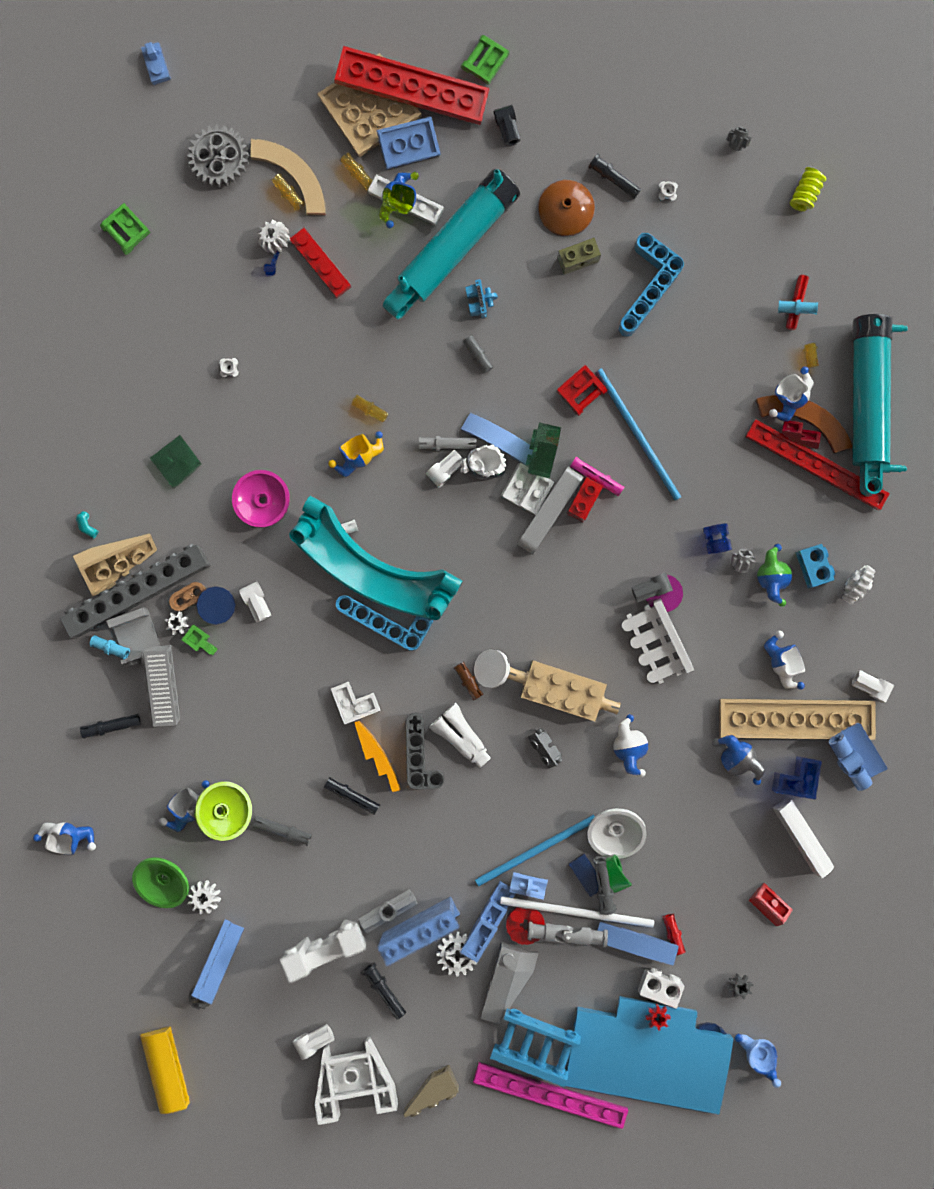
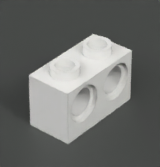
M651 967V970L644 969L637 990L644 997L677 1009L685 986L680 981L681 978L672 974L668 977L663 975L661 970ZM656 979L657 983L655 986L650 987L648 986V981ZM669 986H675L673 993H666V989Z

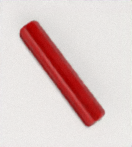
M799 275L792 299L793 302H797V300L804 301L809 280L807 275ZM789 313L786 324L787 329L795 330L797 328L800 313L799 315Z

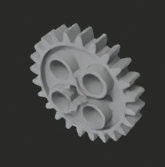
M217 124L215 125V130H212L210 126H208L207 132L201 129L202 135L195 134L197 140H191L190 142L193 147H188L191 153L187 155L188 159L191 160L188 164L192 167L193 174H197L198 180L202 179L204 184H207L209 181L211 187L215 185V182H217L219 188L222 186V182H225L227 186H229V180L236 183L234 177L242 178L240 171L246 172L243 165H249L246 158L250 156L246 152L248 147L244 145V138H240L239 132L234 134L233 128L227 131L225 125H223L221 130ZM216 141H222L220 145H214ZM204 154H209L208 158L201 159ZM229 154H236L233 158H228ZM217 167H223L221 171H215Z

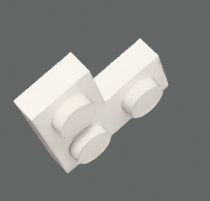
M350 682L331 688L344 725L381 711L374 693L356 699Z

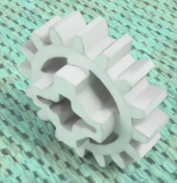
M864 565L859 571L855 570L845 583L843 600L853 604L858 598L862 599L871 589L872 579L876 571L868 565Z
M459 932L456 933L455 937L449 933V939L447 940L443 937L442 941L444 944H438V948L441 950L437 951L436 956L441 957L438 959V964L443 963L442 970L448 968L449 975L453 971L456 976H459L461 971L466 975V969L472 971L473 966L471 964H477L462 953H460L459 958L455 955L456 950L461 951L463 947L461 942L465 943L467 939L466 933L463 937L460 936ZM454 942V945L451 948H447L449 944ZM446 959L451 960L454 963V966L448 963ZM464 960H469L466 964L461 966V963Z

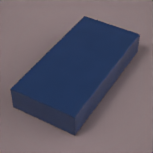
M583 853L568 865L588 895L592 897L599 890L596 870Z

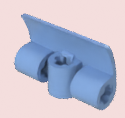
M860 723L844 729L833 736L828 742L838 758L837 764L849 776L858 791L869 788L873 783L871 777L888 769Z

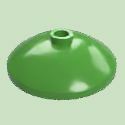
M147 858L141 861L133 871L132 881L135 890L142 899L151 905L160 908H173L180 905L188 895L189 884L185 874L177 865L166 859Z

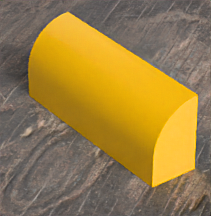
M171 1026L140 1034L159 1113L168 1114L186 1109L190 1100Z

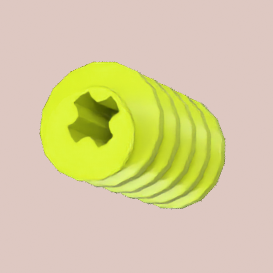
M811 167L805 168L796 192L792 196L793 199L790 201L792 208L803 212L814 208L813 203L817 201L816 196L820 195L819 189L823 188L822 183L827 180L820 171Z

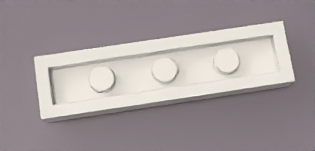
M376 174L368 194L436 226L444 211L443 206L416 194L414 207L403 204L390 197L384 191V187L391 181Z

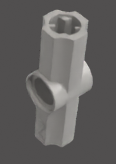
M409 888L359 917L360 924L363 930L368 933L387 921H392L399 914L417 905L418 902ZM391 907L394 912L391 915H386L383 912V908Z

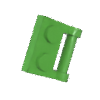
M481 35L478 39L479 43L467 61L462 63L461 68L489 85L509 56V50L487 36ZM484 47H488L489 49L477 67L473 65Z
M125 203L100 224V228L109 233L120 245L125 255L131 253L134 247L151 233ZM115 222L131 238L128 242L112 227Z

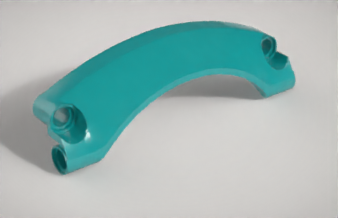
M309 496L302 508L304 513L299 517L298 523L289 533L290 539L310 559L337 581L367 599L410 615L439 620L463 580L445 570L429 572L408 571L393 567L376 559L363 550L346 533L330 506L312 496Z

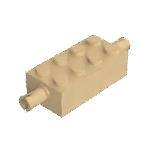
M533 660L527 672L510 667L509 672L516 674V676L509 674L507 679L523 684L521 698L592 721H596L598 711L601 709L616 715L618 714L619 710L611 706L620 708L621 703L604 698L607 684Z

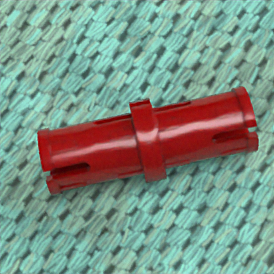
M673 913L667 914L662 917L667 930V939L670 940V943L679 946L677 955L684 954L686 950L681 938L682 932L678 929L675 915Z

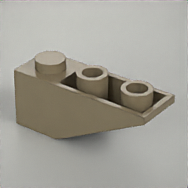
M449 1065L429 1075L405 1107L404 1117H414L421 1113L422 1109L427 1107L429 1109L439 1104V1101L444 1099L450 1100L457 1095L459 1085Z

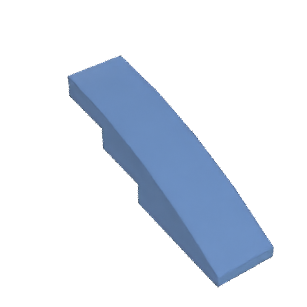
M499 881L460 951V953L476 963L493 938L499 923L507 912L508 905L500 904L501 896L514 898L516 894L509 892L510 886L502 881Z
M605 922L599 923L598 931L608 930V946L674 965L679 948L678 945L623 927L619 928Z

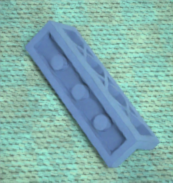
M226 919L224 920L194 989L193 997L209 1004L213 1003L244 931L243 927L235 925Z

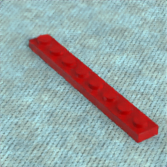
M756 419L745 436L749 440L878 511L882 509L890 494L882 489L873 496H864L860 492V476L811 449L788 439L782 433ZM870 482L868 483V489L874 491V485Z

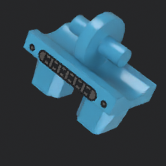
M481 279L475 280V284L465 287L467 299L474 297L478 299V303L469 304L470 316L481 315V319L487 318L485 302L488 303V307H493V301L498 296L497 293H491L490 287L485 288L486 294L484 295Z

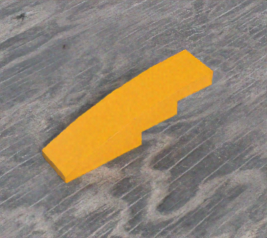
M361 721L355 722L366 760L374 758L379 776L387 774L392 792L399 791L401 789L400 784L384 750Z

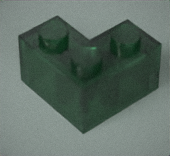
M539 422L538 429H533L529 447L533 451L532 455L528 454L525 464L529 466L528 474L550 478L561 427Z

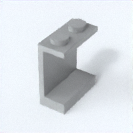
M140 608L107 620L108 627L114 629L118 644L130 648L128 658L121 660V664H128L129 667L140 663L139 660L142 657V653L147 647L161 646L148 608Z

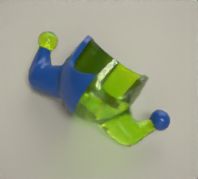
M417 172L398 173L394 181L384 187L382 192L383 203L379 211V217L386 223L387 228L390 229L394 226L393 221L389 219L391 213L408 214L413 209L416 202V191L414 187L406 184V182L410 179L417 180L419 178Z

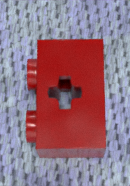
M586 477L567 514L584 522L603 486Z

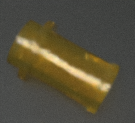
M816 343L804 345L803 351L805 352L808 368L819 366L816 350L818 346H816Z

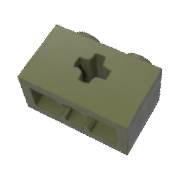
M591 238L559 250L557 259L565 275L598 263L601 253L595 238Z

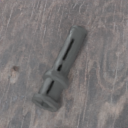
M599 856L594 860L599 889L596 894L597 899L600 901L599 912L603 915H611L616 912V905L613 903L614 891L610 888L606 858Z

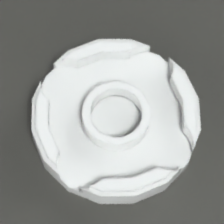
M489 649L483 651L478 656L474 665V674L478 683L489 688H496L505 683L509 676L510 664L504 653Z

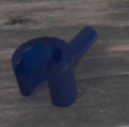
M278 250L274 254L271 264L264 265L265 275L276 274V263L280 254Z

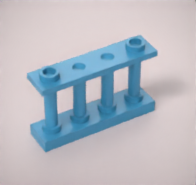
M507 1008L504 1020L509 1021L502 1043H495L490 1059L565 1087L569 1072L564 1068L572 1046L579 1048L581 1036L572 1030L566 1031L524 1015L517 1009ZM516 1024L527 1028L521 1049L518 1052L509 1048ZM535 1032L546 1035L539 1058L537 1059L527 1055ZM553 1039L565 1043L556 1066L546 1062Z

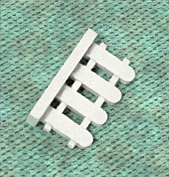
M661 598L653 601V607L650 608L649 605L644 606L645 611L634 616L631 613L627 614V619L622 622V628L625 631H634L636 636L631 638L630 644L633 648L642 647L644 651L639 656V663L644 666L650 664L652 670L647 673L648 681L651 683L658 681L661 684L664 682L663 678L674 673L679 676L682 674L681 670L683 669L689 673L694 670V667ZM659 617L663 622L660 625H658L656 619ZM651 621L654 627L640 633L638 627ZM669 635L671 641L666 642L664 636ZM660 639L662 645L648 650L646 644ZM677 652L679 658L675 659L672 653ZM666 656L669 657L670 662L660 667L656 666L655 661Z

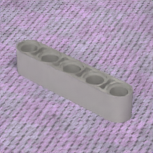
M567 467L517 543L518 546L532 555L535 553L584 478L583 476Z

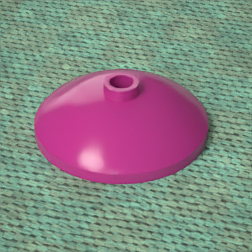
M255 470L245 474L238 480L232 493V505L235 513L243 522L253 527L262 528L276 524L284 517L290 504V494L285 482L278 475L267 470ZM262 497L266 498V502L264 504L260 503V499Z

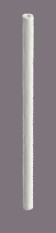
M502 896L500 898L501 905L651 928L654 926V920L619 914L603 915L599 911Z

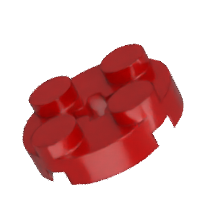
M515 907L509 913L506 920L507 932L511 939L522 945H529L539 941L540 939L536 938L528 940V928L524 929L520 926V923L527 919L528 923L533 922V924L545 925L543 915L539 910Z

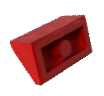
M765 883L749 899L775 926L783 925L793 911Z

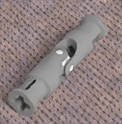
M529 922L527 938L528 940L536 938L544 939L545 942L574 943L584 946H590V944L602 945L603 948H606L608 930L596 931L586 927L573 928L546 923L545 925H539ZM562 930L563 938H559L555 934Z

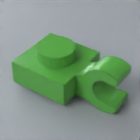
M194 624L182 638L186 644L196 651L202 648L210 655H214L218 650L214 645L207 642L210 636Z

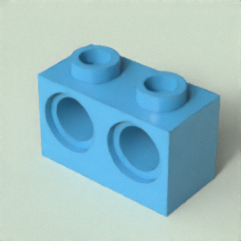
M822 544L795 552L808 588L835 580L834 568L832 565H829L827 559L829 557L828 551ZM811 552H815L817 554L816 561L811 560ZM817 570H821L823 572L824 576L822 580L817 578Z

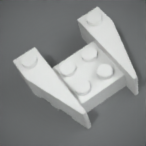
M344 920L341 927H339L340 929L330 933L327 939L322 940V938H318L310 942L309 938L306 937L293 948L286 950L280 961L289 982L291 983L308 975L311 969L343 955L349 957L364 950L366 943L358 924L353 921Z
M367 1037L365 1041L366 1050L331 1056L329 1044L323 1049L315 1101L318 1125L339 1120L341 1114L338 1100L374 1094L377 1114L397 1110L398 1100L395 1083L371 1037Z

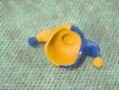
M378 431L375 433L377 439L375 445L370 444L364 434L349 439L339 447L345 460L343 466L337 465L335 460H330L328 466L334 468L340 475L348 477L356 468L368 465L372 458L378 456L384 450L382 432Z

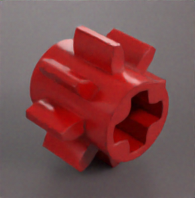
M657 1003L654 1008L648 1007L650 1013L645 1015L646 1020H651L649 1027L656 1026L658 1031H660V1027H668L666 1021L671 1019L669 1014H665L667 1008L664 1006L661 1009ZM657 1014L661 1015L659 1020H655Z

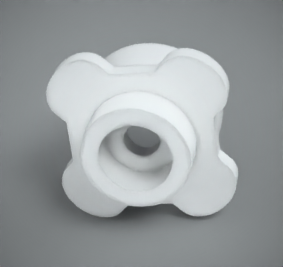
M670 181L661 182L659 184V199L676 200L678 185Z
M223 358L220 360V375L222 377L238 376V360L236 358Z

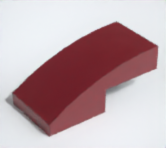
M784 421L782 434L785 437L803 446L814 449L819 448L821 432L803 429L802 422Z

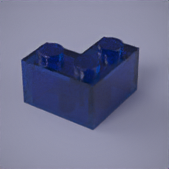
M796 756L794 775L774 772L772 791L779 794L816 800L822 761Z

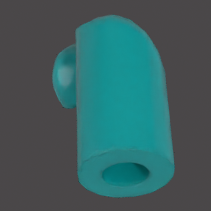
M82 511L76 516L78 528L81 532L94 539L99 531L89 526L87 521L89 520V514Z

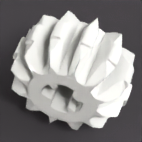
M272 220L270 224L265 222L264 228L260 227L261 232L257 234L258 242L266 252L276 254L277 250L282 252V247H288L286 242L290 240L288 236L289 230L282 222Z
M206 880L204 885L201 881H198L197 886L193 885L190 888L192 892H189L187 896L192 898L188 901V905H195L192 911L199 908V914H203L204 910L209 914L212 909L218 907L216 903L220 902L221 898L216 895L221 892L220 890L214 891L215 883L210 887L209 880ZM203 893L206 894L205 897H208L206 901L202 900L203 897L201 898Z

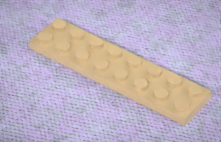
M719 699L720 738L734 735L736 738L831 739L844 729L860 723L870 740H876L875 701Z

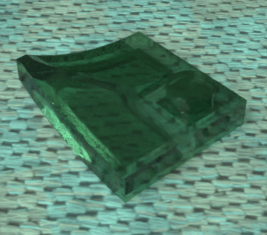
M181 435L150 457L174 489L202 465Z

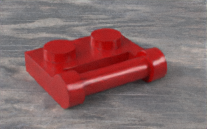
M584 365L557 389V392L572 410L580 416L590 403L599 395L607 392V388ZM593 384L596 389L577 404L575 399Z

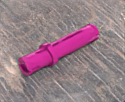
M575 457L570 465L571 468L602 485V489L609 490L617 495V497H619L625 487L612 480L610 475H604L578 459V457Z

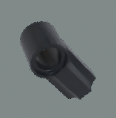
M513 105L495 109V121L497 127H500L505 146L516 145L521 141L516 125Z

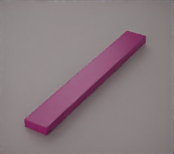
M478 1062L473 1079L475 1084L623 1129L628 1113L627 1107Z

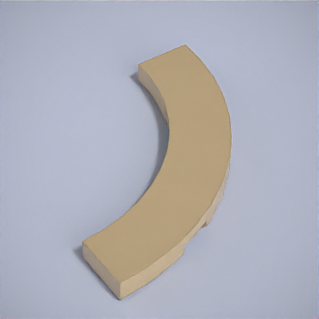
M251 139V159L265 161L283 168L300 186L305 198L307 215H326L325 201L320 184L304 160L279 144Z

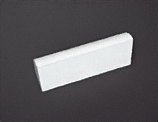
M786 798L773 806L772 809L812 872L820 878L828 875L833 870L834 865L792 799Z

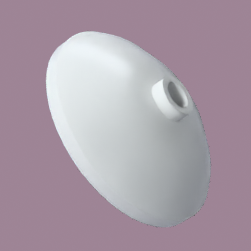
M609 809L596 815L590 822L587 832L588 841L591 847L604 857L616 854L619 859L626 858L635 854L643 847L646 840V827L642 819L629 810Z

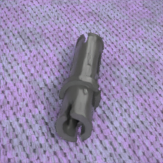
M259 816L255 818L256 821L262 824L254 822L253 828L287 838V841L290 842L293 840L306 846L310 843L309 840L303 839V837L311 839V833L309 834L297 830L294 826L288 827Z

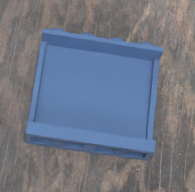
M451 896L382 933L378 950L387 966L459 928L455 917L459 916L460 913Z

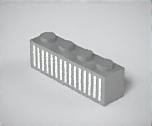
M171 645L147 647L142 653L141 659L142 664L146 668L144 681L145 684H148L149 690L146 694L147 701L150 702L151 706L149 719L153 721V727L177 725L180 720Z

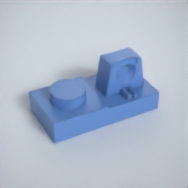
M152 42L146 43L144 47H141L152 84L155 85L171 80L159 42L154 44Z

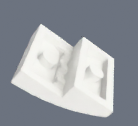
M518 463L500 496L536 515L554 481L539 472L533 471L522 463Z

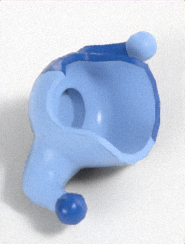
M736 1034L734 1039L745 1049L750 1066L757 1073L764 1074L766 1078L771 1080L775 1088H779L781 1082L777 1079V1051L774 1045L765 1039L754 1040L747 1035Z

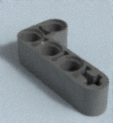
M412 713L406 720L408 785L413 789L440 788L444 783V774L439 770H425L424 717L420 713ZM414 716H417V719L421 721V723L417 724V730L421 729V733H410V730H414V724L410 723ZM412 736H419L421 744L418 746L412 745L410 742ZM413 755L420 756L421 764L413 765L411 757ZM433 774H438L441 777L439 784L431 782L430 777ZM419 775L422 778V782L418 785L413 784L411 777Z

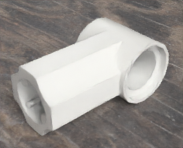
M453 450L440 463L433 465L426 472V475L440 488L461 467L460 463L463 461V458L458 452Z
M257 581L239 590L245 604L249 606L256 623L272 616L263 598L264 593Z
M860 670L854 675L851 684L883 703L887 702L894 687L893 684L879 678L876 679Z
M325 1024L309 1034L304 1033L293 1040V1044L301 1060H304L316 1053L319 1048L334 1041L335 1038L328 1024Z

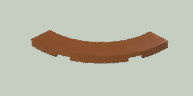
M776 395L756 399L761 418L770 416L769 411L772 409L782 412L783 404ZM808 401L803 407L796 409L793 416L819 429L829 443L833 454L853 447L843 426L823 407Z

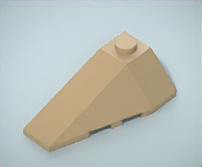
M146 534L93 547L73 557L92 596H95L104 590L112 588L120 577L128 575L131 568L145 561L157 551L151 534Z

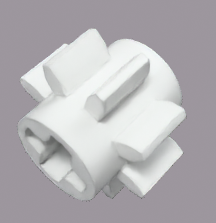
M178 612L177 616L174 613H170L171 618L165 619L168 622L166 630L172 629V635H176L178 631L181 634H185L184 629L190 627L186 622L189 617H182V612ZM174 621L181 622V625H175Z

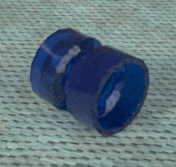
M728 523L703 528L704 538L708 540L706 543L708 555L733 550L731 539L727 538L729 535ZM721 534L722 539L713 540V536Z

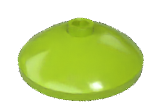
M217 782L208 786L199 795L195 805V820L199 829L207 837L218 841L231 840L241 835L248 827L252 816V804L248 794L242 787L232 782ZM219 807L222 810L220 815L217 814V809Z

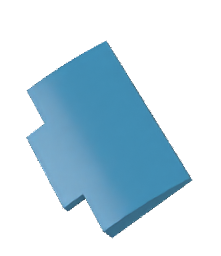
M619 996L616 1014L577 1007L573 1031L581 1036L579 1048L572 1046L566 1070L569 1072L566 1083L567 1087L708 1113H720L734 1040L731 1034L698 1030L695 1028L697 1010L677 1007L676 1009L657 1003L659 1008L662 1009L665 1006L667 1008L665 1014H669L671 1019L666 1021L668 1027H660L661 1029L658 1031L656 1026L650 1028L649 1022L651 1020H646L645 1015L650 1013L648 1007L654 1008L655 1002ZM657 1014L655 1020H659L661 1015Z

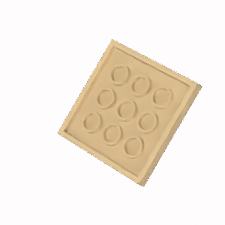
M335 83L317 93L319 99L359 157L379 145L377 130L416 121L422 117L421 112L415 106Z

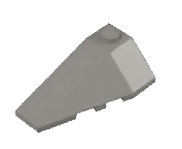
M501 942L480 1019L500 1024L507 1008L511 1007L533 974L538 952Z

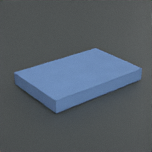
M431 117L376 131L386 170L441 155Z

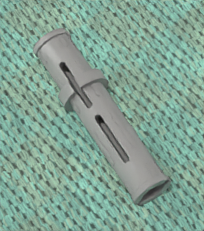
M419 437V442L427 443L419 444V450L476 449V444H468L476 443V437Z

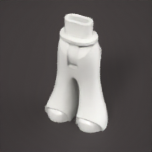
M455 702L443 715L460 732L462 737L454 732L442 716L437 718L428 728L446 739L466 759L471 761V763L475 762L481 768L491 757L486 753L487 749L470 728Z

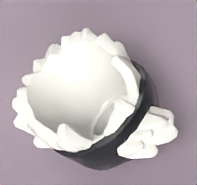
M493 444L490 446L484 445L472 450L460 463L462 466L461 472L464 474L468 472L473 478L479 480L502 477L506 469V459L503 458L504 454L500 453L498 447H494Z

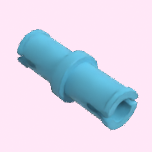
M779 300L778 313L817 315L818 302Z
M96 635L90 640V647L102 650L107 655L112 654L126 659L130 654V648L118 645L113 640L108 641Z

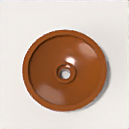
M560 180L548 186L542 193L538 206L539 217L543 225L552 233L560 236H573L584 231L591 223L595 211V204L590 191L579 182L572 180ZM569 201L571 205L567 206L564 202Z

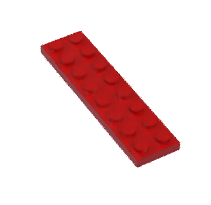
M343 46L334 83L478 125H481L490 89Z

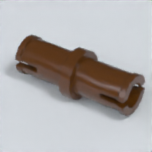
M464 661L454 667L462 680V686L466 687L473 701L484 695L475 681V676L471 675Z

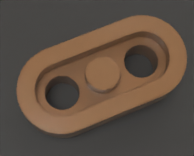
M193 582L180 589L170 597L169 603L171 608L176 611H185L197 602L199 595L196 596L194 591L199 589L201 593L206 587L201 583ZM180 598L184 601L182 605L178 604Z

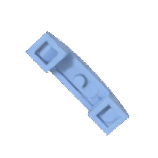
M472 413L469 414L461 430L473 437L479 438L490 445L493 444L494 447H498L499 450L526 466L536 451L534 447L507 430Z

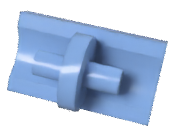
M513 872L509 892L544 900L548 880Z

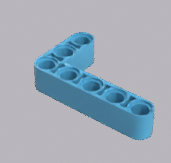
M642 233L638 236L634 249L637 254L660 271L622 318L619 332L627 337L635 333L684 267V261L679 255L649 233ZM639 242H647L648 247L641 246ZM655 253H661L663 258H657ZM670 264H676L678 270L671 269ZM658 279H665L667 281V284H660ZM648 293L654 294L655 297H656V299H654V300L649 299V298L647 297V294H648ZM642 308L644 314L636 313L635 309ZM624 323H631L633 328L626 329Z
M343 595L336 600V608L340 612L411 651L417 650L434 622V620L416 616L407 630L349 596ZM344 599L350 601V607L346 610L340 607V603ZM359 609H365L367 611V615L364 619H359L357 617V611ZM376 618H382L384 621L383 626L379 629L375 628L373 624ZM419 620H424L427 623V627L423 631L416 628V623ZM394 627L400 629V636L397 638H393L390 635V631ZM413 636L417 639V645L411 648L407 645V639Z

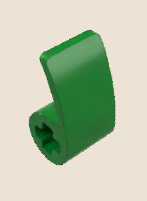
M613 854L607 857L609 883L614 893L632 886L622 873V865L617 855Z

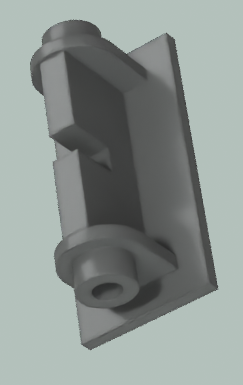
M540 728L534 734L528 736L530 745L533 749L537 750L541 756L542 763L549 769L557 766L563 760L561 758L562 754L555 745L550 748L547 746L552 740L546 730L543 731Z

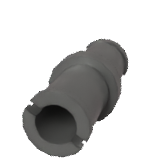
M473 335L463 340V343L472 355V360L477 362L483 373L488 372L494 367L484 354L485 350L480 348Z

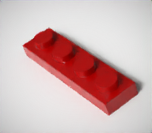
M302 228L290 238L291 243L336 298L351 288V284L305 228Z

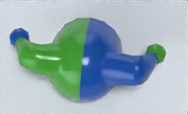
M775 544L774 548L766 552L765 563L759 567L757 579L759 584L767 590L769 600L778 603L780 607H784L786 600L780 598L779 592L790 584L792 572L788 564L777 560V552L781 551L782 546Z

